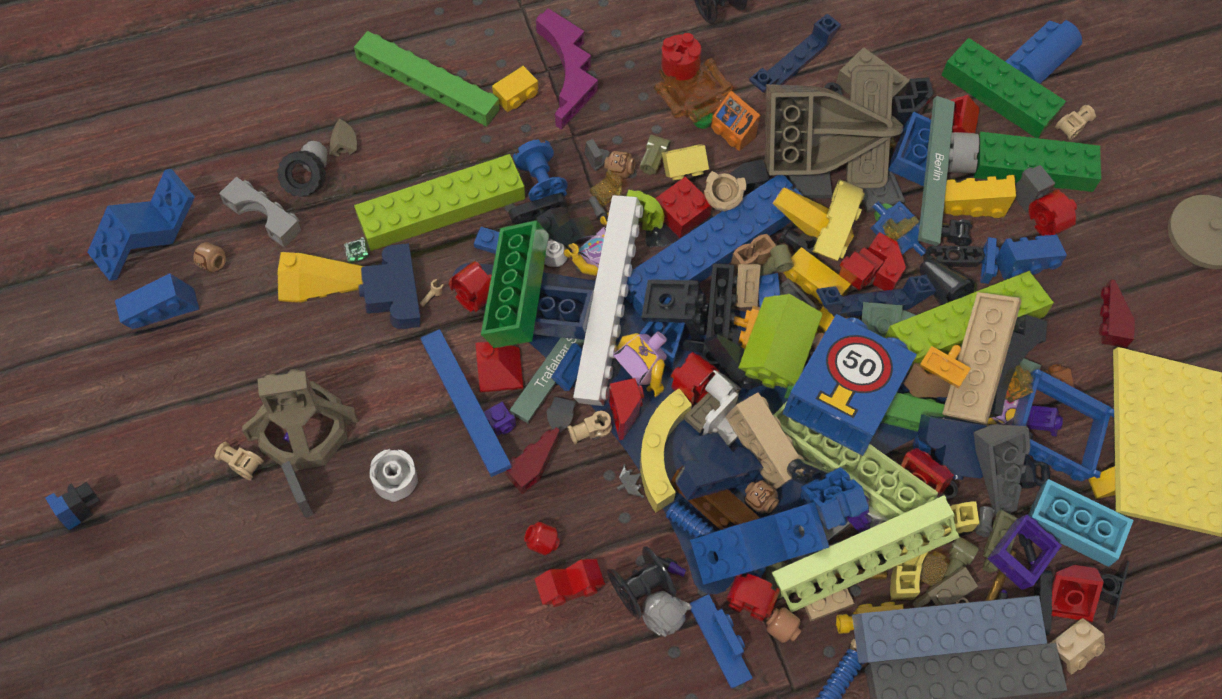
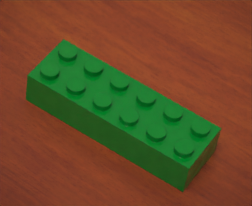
M970 38L949 58L941 75L1035 138H1039L1066 103L1064 99Z
M989 132L979 133V151L976 159L978 161L974 178L987 180V177L996 176V180L1006 179V176L1014 175L1015 183H1017L1026 169L1041 165L1055 182L1054 188L1093 192L1101 181L1099 145Z
M537 220L500 228L481 335L493 348L532 342L549 234Z

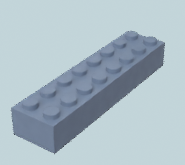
M1039 596L852 615L858 663L1047 644Z

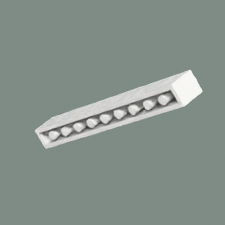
M612 195L573 397L578 403L604 406L605 400L609 397V387L607 386L609 379L613 375L612 359L615 358L613 354L617 351V346L615 345L616 338H619L621 333L619 322L620 317L624 315V297L628 295L627 279L632 274V265L630 263L631 258L635 256L636 252L634 242L635 237L639 235L638 221L643 215V206L637 197Z

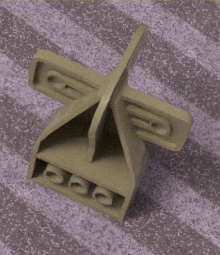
M887 65L855 66L851 70L850 99L823 87L766 84L764 164L769 175L821 174L834 170L847 162L846 182L861 188H880L885 186L888 180L890 138L903 132V125L894 116H891L893 70Z

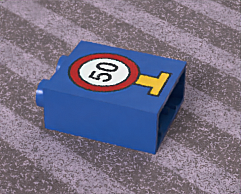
M836 314L791 390L783 415L863 456L917 354L908 350L906 344L899 339L892 337L884 338L868 330L867 325L859 319H846Z

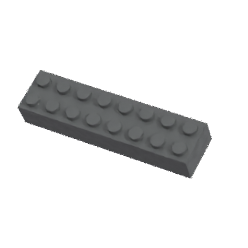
M1056 643L870 662L865 668L870 699H1034L1059 696L1067 691Z

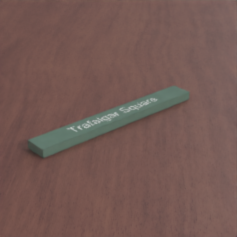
M561 337L511 407L510 413L529 423L556 385L551 376L572 343H577L582 347L584 340Z

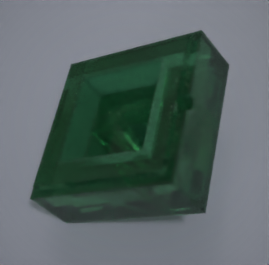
M364 237L344 244L347 260L350 264L369 257Z

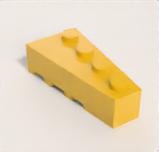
M1014 175L1006 176V179L996 180V176L987 177V181H975L974 178H967L960 183H956L955 179L947 180L943 214H951L953 216L971 215L973 217L991 216L993 218L1005 217L1016 197Z

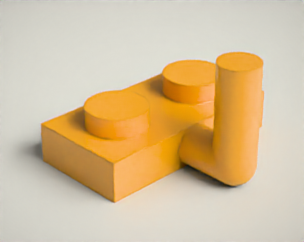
M752 306L751 311L747 310L745 319L734 316V325L746 328V331L741 330L738 341L744 349L747 346L760 307Z
M954 345L948 355L931 346L920 364V367L958 389L971 369L956 360L961 351L959 345Z

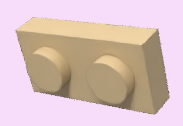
M738 264L735 306H758L761 265Z
M845 588L804 608L810 621H814L851 607L854 602L848 589Z

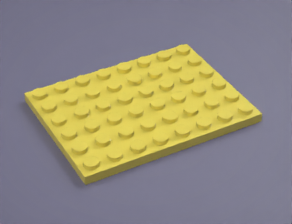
M1117 347L1113 350L1116 512L1122 515L1222 537V373Z

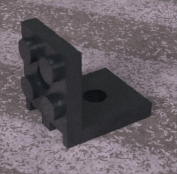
M648 280L641 316L642 320L645 322L685 323L692 340L702 342L703 335H706L707 331L705 318L709 313V304L706 303L705 293H702L699 282ZM669 297L672 299L669 304H661L664 298Z

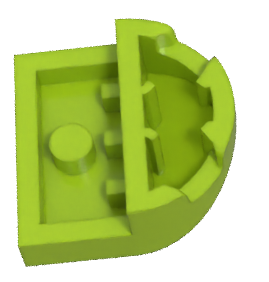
M628 190L627 196L637 197L643 206V215L639 218V221L643 222L642 230L652 231L654 227L661 229L664 223V214L659 202L641 191Z

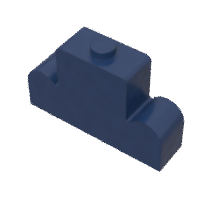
M409 244L387 246L382 251V265L364 266L361 268L362 284H358L359 296L364 297L365 310L368 314L390 311V323L393 327L397 329L420 327V313Z
M921 414L918 438L923 444L936 449L934 461L947 467L954 475V479L963 480L964 476L980 479L983 477L976 453L974 432L993 424L986 425Z
M717 432L703 436L697 435L687 439L677 454L683 467L676 477V484L686 499L691 500L754 482L764 467L755 455L745 447H738L732 452Z

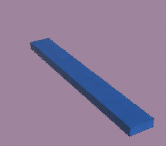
M439 329L421 337V342L490 476L493 477L511 469V464L441 330Z

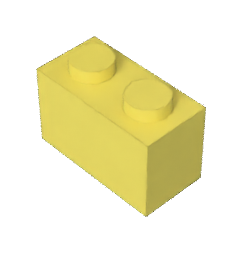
M699 144L662 152L665 174L673 180L682 179L685 174L690 173L692 176L704 174V170L709 169L705 145Z

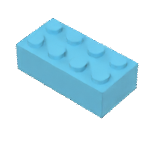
M1049 479L1040 487L1028 515L1034 518L1038 525L1046 532L1052 534L1057 542L1108 567L1119 559L1134 521Z

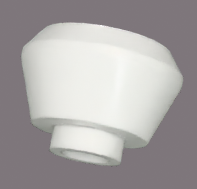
M554 240L548 241L544 264L550 267L563 265L568 258L564 255V250L567 248Z

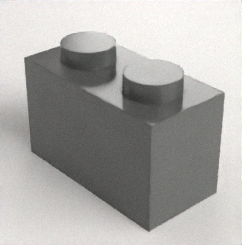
M1041 165L1035 168L1030 167L1022 173L1020 181L1016 184L1015 199L1025 212H1028L1030 203L1050 193L1055 182Z

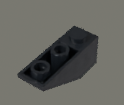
M764 160L743 163L729 173L736 179L745 178L746 190L743 196L770 180Z

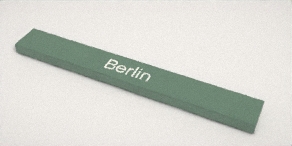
M939 96L933 99L918 241L934 246L939 245L941 239L955 103Z

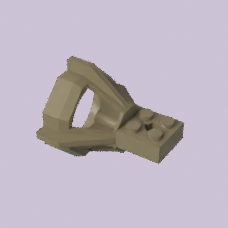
M291 369L288 374H270L264 378L257 379L259 397L263 405L256 412L255 416L242 426V431L247 440H258L261 452L281 466L283 463L290 461L294 471L326 465L347 439L346 425L358 422L354 407L343 405L341 399L314 381H309L305 371L301 372ZM318 395H321V396H323V397L329 399V401L323 399L322 397H320V396H318ZM317 413L333 419V428L328 437L319 446L309 450L303 426L313 414ZM270 421L287 430L293 453L282 451L268 441L264 431Z

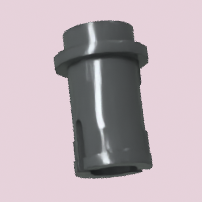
M982 506L979 510V524L975 530L977 535L988 537L993 530L992 520L995 511L991 507Z

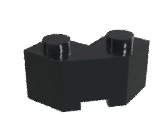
M930 78L910 79L905 96L894 97L891 116H894L903 126L913 112L921 115L928 108L933 96Z
M566 207L551 208L537 217V221L549 234V239L565 246H569L572 243L576 245L582 244L597 235L588 216L571 219Z

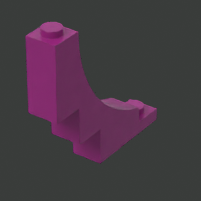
M547 9L543 14H539L536 19V32L552 45L564 67L565 81L559 95V108L555 113L556 127L562 130L598 92V80L586 73L591 68V55L580 49L584 44V31L552 10Z

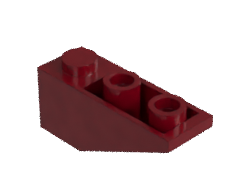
M1111 279L1106 287L1104 286L1101 290V299H1103V305L1100 309L1102 323L1099 328V335L1102 336L1101 344L1127 348L1134 340L1135 320L1116 280Z
M557 427L552 431H546L537 443L529 444L519 457H513L509 460L512 468L506 470L505 475L521 494H524L540 481L559 440V429Z

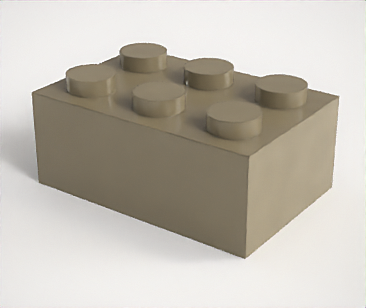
M863 47L839 71L836 83L841 89L850 94L851 70L855 66L889 65ZM889 66L893 70V102L895 96H903L910 80Z

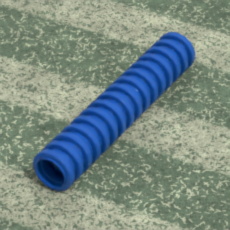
M679 501L674 502L666 513L667 519L671 518L673 523L677 522V526H682L684 531H689L690 536H695L694 539L717 532L714 531L713 526L709 527L707 522L703 523L702 518L698 519L696 514L692 515L691 510H686L684 505L680 506ZM766 567L746 572V574L761 578L766 571Z
M853 649L846 651L847 655L842 657L843 661L838 663L839 667L834 669L835 673L831 674V679L827 680V685L823 686V691L819 692L820 697H816V699H842L841 694L844 695L846 693L845 688H849V682H853V676H857V670H860L862 668L861 664H864L858 663L857 651Z

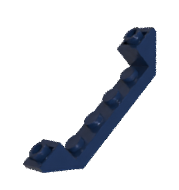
M829 14L824 15L814 24L810 36L768 71L762 67L749 78V82L763 93H766V84L784 85L826 49L840 29L841 24Z
M927 275L909 277L902 289L841 296L836 286L818 288L816 290L824 307L834 317L838 314L844 318L862 316L863 302L902 305V310H908L936 291Z

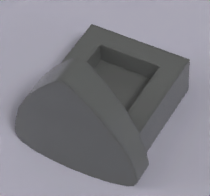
M591 139L586 142L585 156L594 171H598L604 166L606 157H609V151L599 149L595 141Z
M554 397L551 407L547 410V419L552 429L557 427L560 433L567 428L574 416L573 412L576 401Z

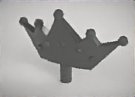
M623 464V469L619 476L622 484L617 487L618 491L625 488L629 495L644 498V495L638 492L642 485H636L642 474L630 475L632 469L626 471V465Z

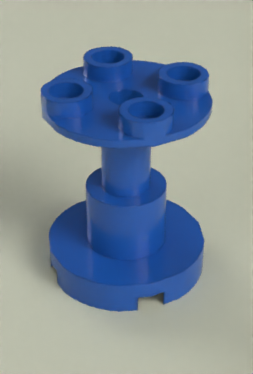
M532 140L521 145L518 148L519 153L517 155L514 153L513 155L515 165L520 170H529L530 175L537 178L538 181L531 188L529 199L534 201L556 193H562L566 196L567 181L560 177L549 178L548 175L550 170L548 162L554 155L550 142L545 140V143H541L540 140Z

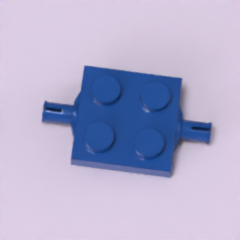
M879 201L872 206L881 215L878 221L870 228L876 235L880 232L898 242L902 255L912 248L920 256L925 254L926 249L918 241L920 221L900 201L887 210Z

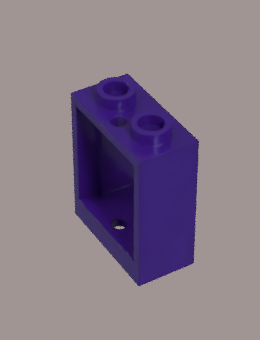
M1025 515L1014 521L987 559L1023 590L1035 584L1062 545L1056 541L1052 534L1041 528L1034 518ZM1019 530L1043 550L1029 571L1006 551V548Z

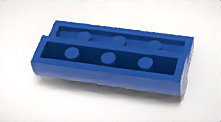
M1049 20L1005 62L1041 84L1082 45V36L1077 27L1067 20L1062 24Z

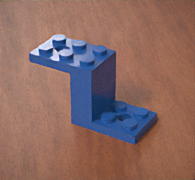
M172 169L165 170L151 201L107 206L88 249V254L109 281L117 280L131 249L173 244L195 196Z
M815 502L690 540L703 585L829 548ZM800 525L804 529V536L799 532ZM714 551L718 555V562L714 558Z

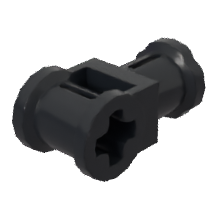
M951 219L949 224L942 223L941 237L947 238L946 242L954 243L957 246H968L972 243L970 230L973 227V223L965 219Z
M789 226L785 228L779 239L780 243H786L793 247L794 253L802 247L815 258L818 257L817 253L812 252L814 249L813 242L816 244L818 238L808 236L805 233L799 235L792 231Z

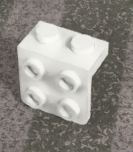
M736 392L731 396L727 394L719 404L721 406L716 411L713 409L708 413L705 418L706 423L703 426V435L717 432L728 446L738 438L725 418L736 405L738 398Z

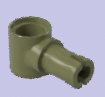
M778 245L770 250L771 256L767 259L766 263L760 266V276L772 274L774 271L784 272L794 266L787 245Z
M959 536L949 550L950 562L942 578H946L962 566L970 565L979 547Z

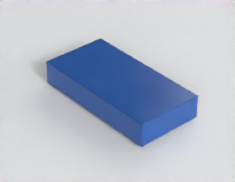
M572 343L551 376L564 391L570 390L578 376L583 349L577 343Z

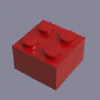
M686 177L655 198L663 210L664 223L679 238H682L711 216L712 206L708 203L705 195Z

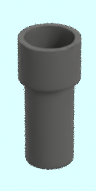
M592 196L589 202L594 209L597 219H600L602 216L605 217L606 212L604 208L601 207L596 196Z

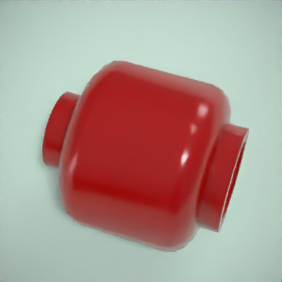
M537 522L528 527L524 541L529 550L542 555H548L552 550L555 551L558 548L560 538H558L556 528L542 522Z

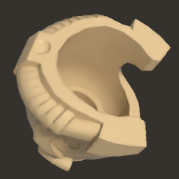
M713 171L709 174L706 180V189L704 190L708 203L720 211H727L737 207L742 202L743 194L746 190L745 178L736 179L730 174L718 175Z

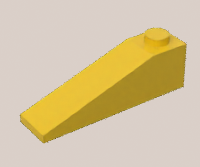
M785 187L782 188L772 203L808 236L818 238L821 229L827 228L830 220L826 218L829 208ZM852 227L844 245L846 247L849 246L854 237Z
M281 252L278 266V300L284 302H305L313 297L319 296L323 298L331 293H345L358 290V284H362L361 268L364 266L302 253Z

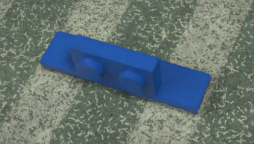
M709 594L691 602L692 608L690 610L730 688L733 689L751 680L752 676L742 659L745 645L739 635H735L732 629L734 624L729 614L725 615L722 609L717 611Z

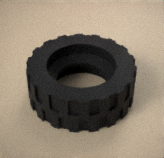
M306 150L296 151L282 158L283 160L279 163V168L277 169L278 181H280L281 187L287 193H290L292 196L304 197L312 195L322 188V184L326 179L325 166L321 159L313 152L310 153ZM299 163L307 165L311 171V178L305 184L296 182L292 175L293 168Z

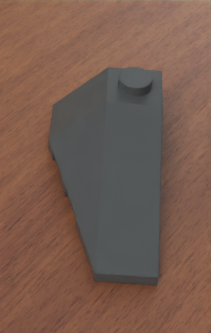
M993 424L975 431L974 440L977 457L996 517L999 510L1007 513L1017 510L1022 487L1019 483L1021 474L1025 473L1026 466L1024 465L1025 455L1029 454L1030 439L1029 429L1026 426Z

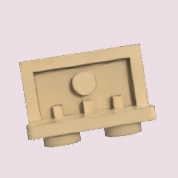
M1083 618L1050 642L1056 643L1059 658L1067 664V671L1071 674L1083 669L1088 661L1095 656L1101 655L1105 649L1104 634Z

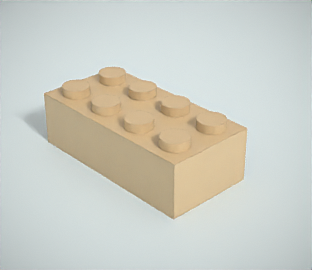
M756 393L737 404L725 418L742 445L749 449L764 467L760 473L766 483L777 490L793 480L787 473L788 464L794 459H804L800 454H797L791 438L785 435L781 429L779 419L772 415L766 399L761 397L759 393ZM801 468L800 470H799V469L796 470V472H797V471H799V472H801V473L804 472V470H803L802 468Z

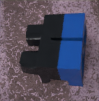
M87 482L76 488L72 483L69 484L68 492L60 497H57L54 493L45 497L56 517L68 530L93 516L90 509L101 504L100 499Z

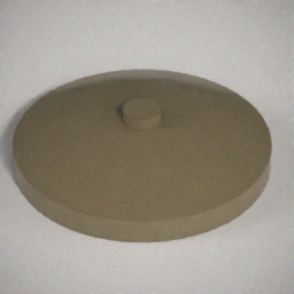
M1196 195L1183 200L1173 210L1168 220V234L1175 249L1185 259L1200 267L1222 269V198L1211 195Z

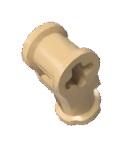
M1084 105L1080 108L1079 112L1073 111L1061 118L1055 128L1063 131L1070 141L1083 130L1088 121L1095 119V111L1091 106Z
M597 411L593 416L585 418L583 423L567 426L573 444L575 445L577 441L587 437L592 439L598 436H607L612 429L610 415L605 411Z
M227 442L219 445L214 456L218 461L223 460L227 462L233 471L247 480H252V474L258 465H262L264 462L253 452L245 451L242 448L235 450Z

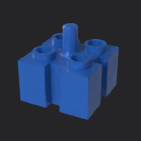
M842 467L826 474V478L821 481L816 479L801 487L806 504L815 502L821 523L828 530L839 525H846L847 516L856 517L869 509L862 486L854 479L851 480L849 474Z

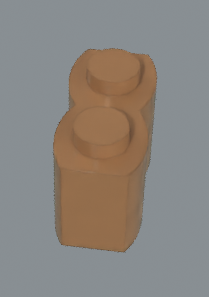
M768 234L760 235L751 244L742 245L734 251L731 265H734V271L737 275L738 264H759L762 266L767 262V259L771 256L770 250L776 246Z

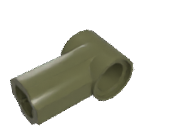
M650 135L645 155L640 164V169L645 174H656L662 161V152L669 150L670 140Z

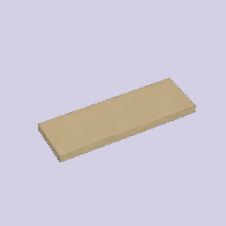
M977 292L958 358L959 362L971 369L959 389L953 385L950 386L942 413L945 417L987 425L1022 301L1020 298Z

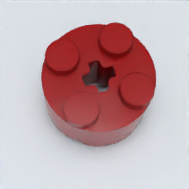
M691 33L674 35L664 39L661 66L665 75L676 77V80H688L697 74L701 66V45Z
M1056 189L1030 203L1029 217L1031 220H1035L1037 225L1034 227L1042 236L1057 235L1075 226V210L1077 205L1073 199H1068L1065 194Z
M474 261L449 279V287L451 291L455 289L458 294L455 298L465 309L470 312L473 310L477 312L487 304L492 275H487L482 270L481 265Z
M692 352L688 355L682 367H677L672 372L673 382L671 387L674 391L680 389L689 402L694 405V401L698 403L708 393L705 388L715 376L713 371H720L700 355Z
M741 574L736 575L726 598L730 602L728 607L738 612H741L742 609L751 612L750 617L759 621H763L765 617L770 618L780 589L777 587L774 591L771 589L772 584L751 574H747L746 578L740 577Z

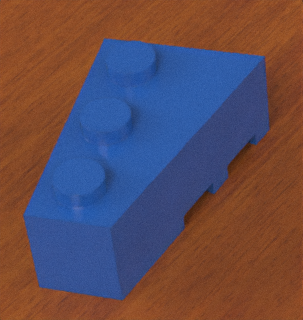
M1037 236L1036 240L1028 241L1027 237H1022L1018 242H1013L1011 238L1006 239L999 250L997 259H995L1003 279H1010L1027 271L1034 275L1044 269L1050 268L1053 270L1060 267L1067 254L1058 236Z
M171 273L115 300L120 323L131 329L199 310L194 288Z
M667 297L663 305L669 304L672 299ZM648 322L640 334H647L652 337L658 331L666 337L667 341L660 348L667 356L664 361L665 365L672 369L686 324Z

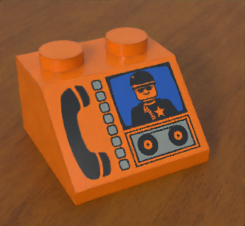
M731 91L713 115L711 128L716 134L721 135L731 147H735L740 151L756 138L760 114Z

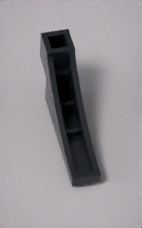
M1029 315L1017 317L989 418L1002 416L1004 400L1013 374L1028 352L1037 344L1046 342L1048 321Z

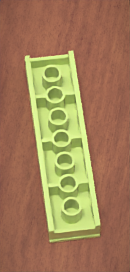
M786 403L773 415L779 419L781 429L785 435L791 438L797 454H800L808 462L831 472L842 467L849 474L851 480L854 479L862 486L864 494L869 498V506L888 520L937 498L938 492L872 445L869 444L862 456L783 415Z
M944 495L834 544L829 548L776 570L772 574L790 611L794 612L958 539L959 534L956 531L953 518L955 515ZM942 526L951 528V533L946 537H942L945 533ZM922 535H926L930 541L926 546H921L923 544ZM899 545H904L908 553L899 556L902 552ZM879 554H882L887 560L883 565H878L880 563ZM856 564H861L863 569H865L863 574L857 575L859 570ZM836 573H839L841 578L844 579L841 584H835L837 582ZM816 582H818L819 587L823 589L822 592L818 594H814L816 589L813 584ZM796 592L798 597L802 599L798 603H792L789 600V596Z

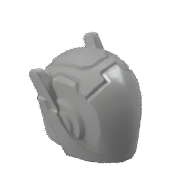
M657 591L647 596L643 601L642 616L649 630L659 636L666 637L667 634H674L682 627L685 622V613L692 606L665 591Z

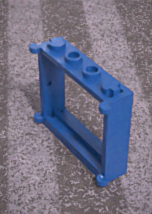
M1039 369L1026 375L1011 425L1026 426L1036 389L1093 419L1081 465L1031 439L1029 455L1033 456L1034 460L1044 462L1050 465L1052 469L1069 475L1075 481H1084L1092 477L1100 478L1101 472L1096 470L1109 418L1110 416L1114 417V409Z

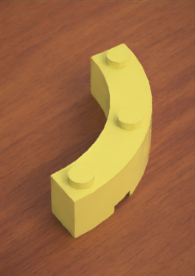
M841 179L838 180L831 197L832 203L826 218L830 219L827 228L821 229L812 252L834 261L844 257L847 247L844 246L854 220L857 221L862 210L858 208L865 195L862 188Z
M680 389L670 394L655 410L646 427L642 441L640 473L642 474L645 494L655 513L672 503L676 494L665 470L664 448L671 432L684 420V416L692 407V404Z
M965 502L950 506L955 515L953 518L957 533L971 532L977 527L979 517L976 502ZM942 526L945 530L942 537H946L951 533V528ZM922 535L923 544L921 546H926L930 541L926 535ZM905 546L902 547V552L899 556H903L908 553V550L905 548ZM928 552L893 567L890 585L891 600H914L920 593L919 582L922 563Z

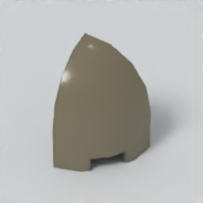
M339 119L332 132L329 155L340 156V153L349 152L350 155L357 149L356 134L351 126Z

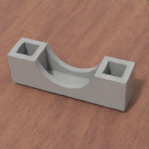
M236 177L219 193L223 203L238 215L247 211H259L268 216L265 225L270 238L284 248L301 232L298 223L299 219L293 213L288 214L279 203L271 202L266 194L262 191L257 192L246 180L242 181Z

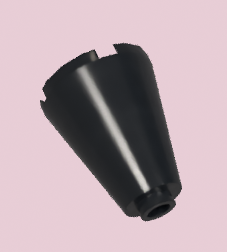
M934 258L926 259L920 265L919 273L921 276H928L936 290L933 296L940 306L972 294L977 290V283L974 280Z

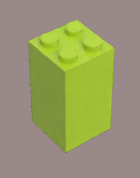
M791 294L764 297L738 368L745 371L746 376L761 380L762 384L769 388H774L775 386L783 388L794 386L803 371L823 313Z

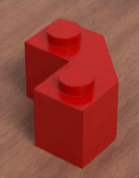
M879 232L868 249L884 261L877 272L873 285L884 291L894 290L906 266L898 242Z
M863 248L859 253L854 252L850 258L846 256L840 264L841 271L839 275L860 290L875 278L884 261L866 248Z
M581 559L566 569H549L535 578L542 605L552 604L553 607L561 606L566 601L582 596L589 597L598 593L597 589L605 585L597 559Z

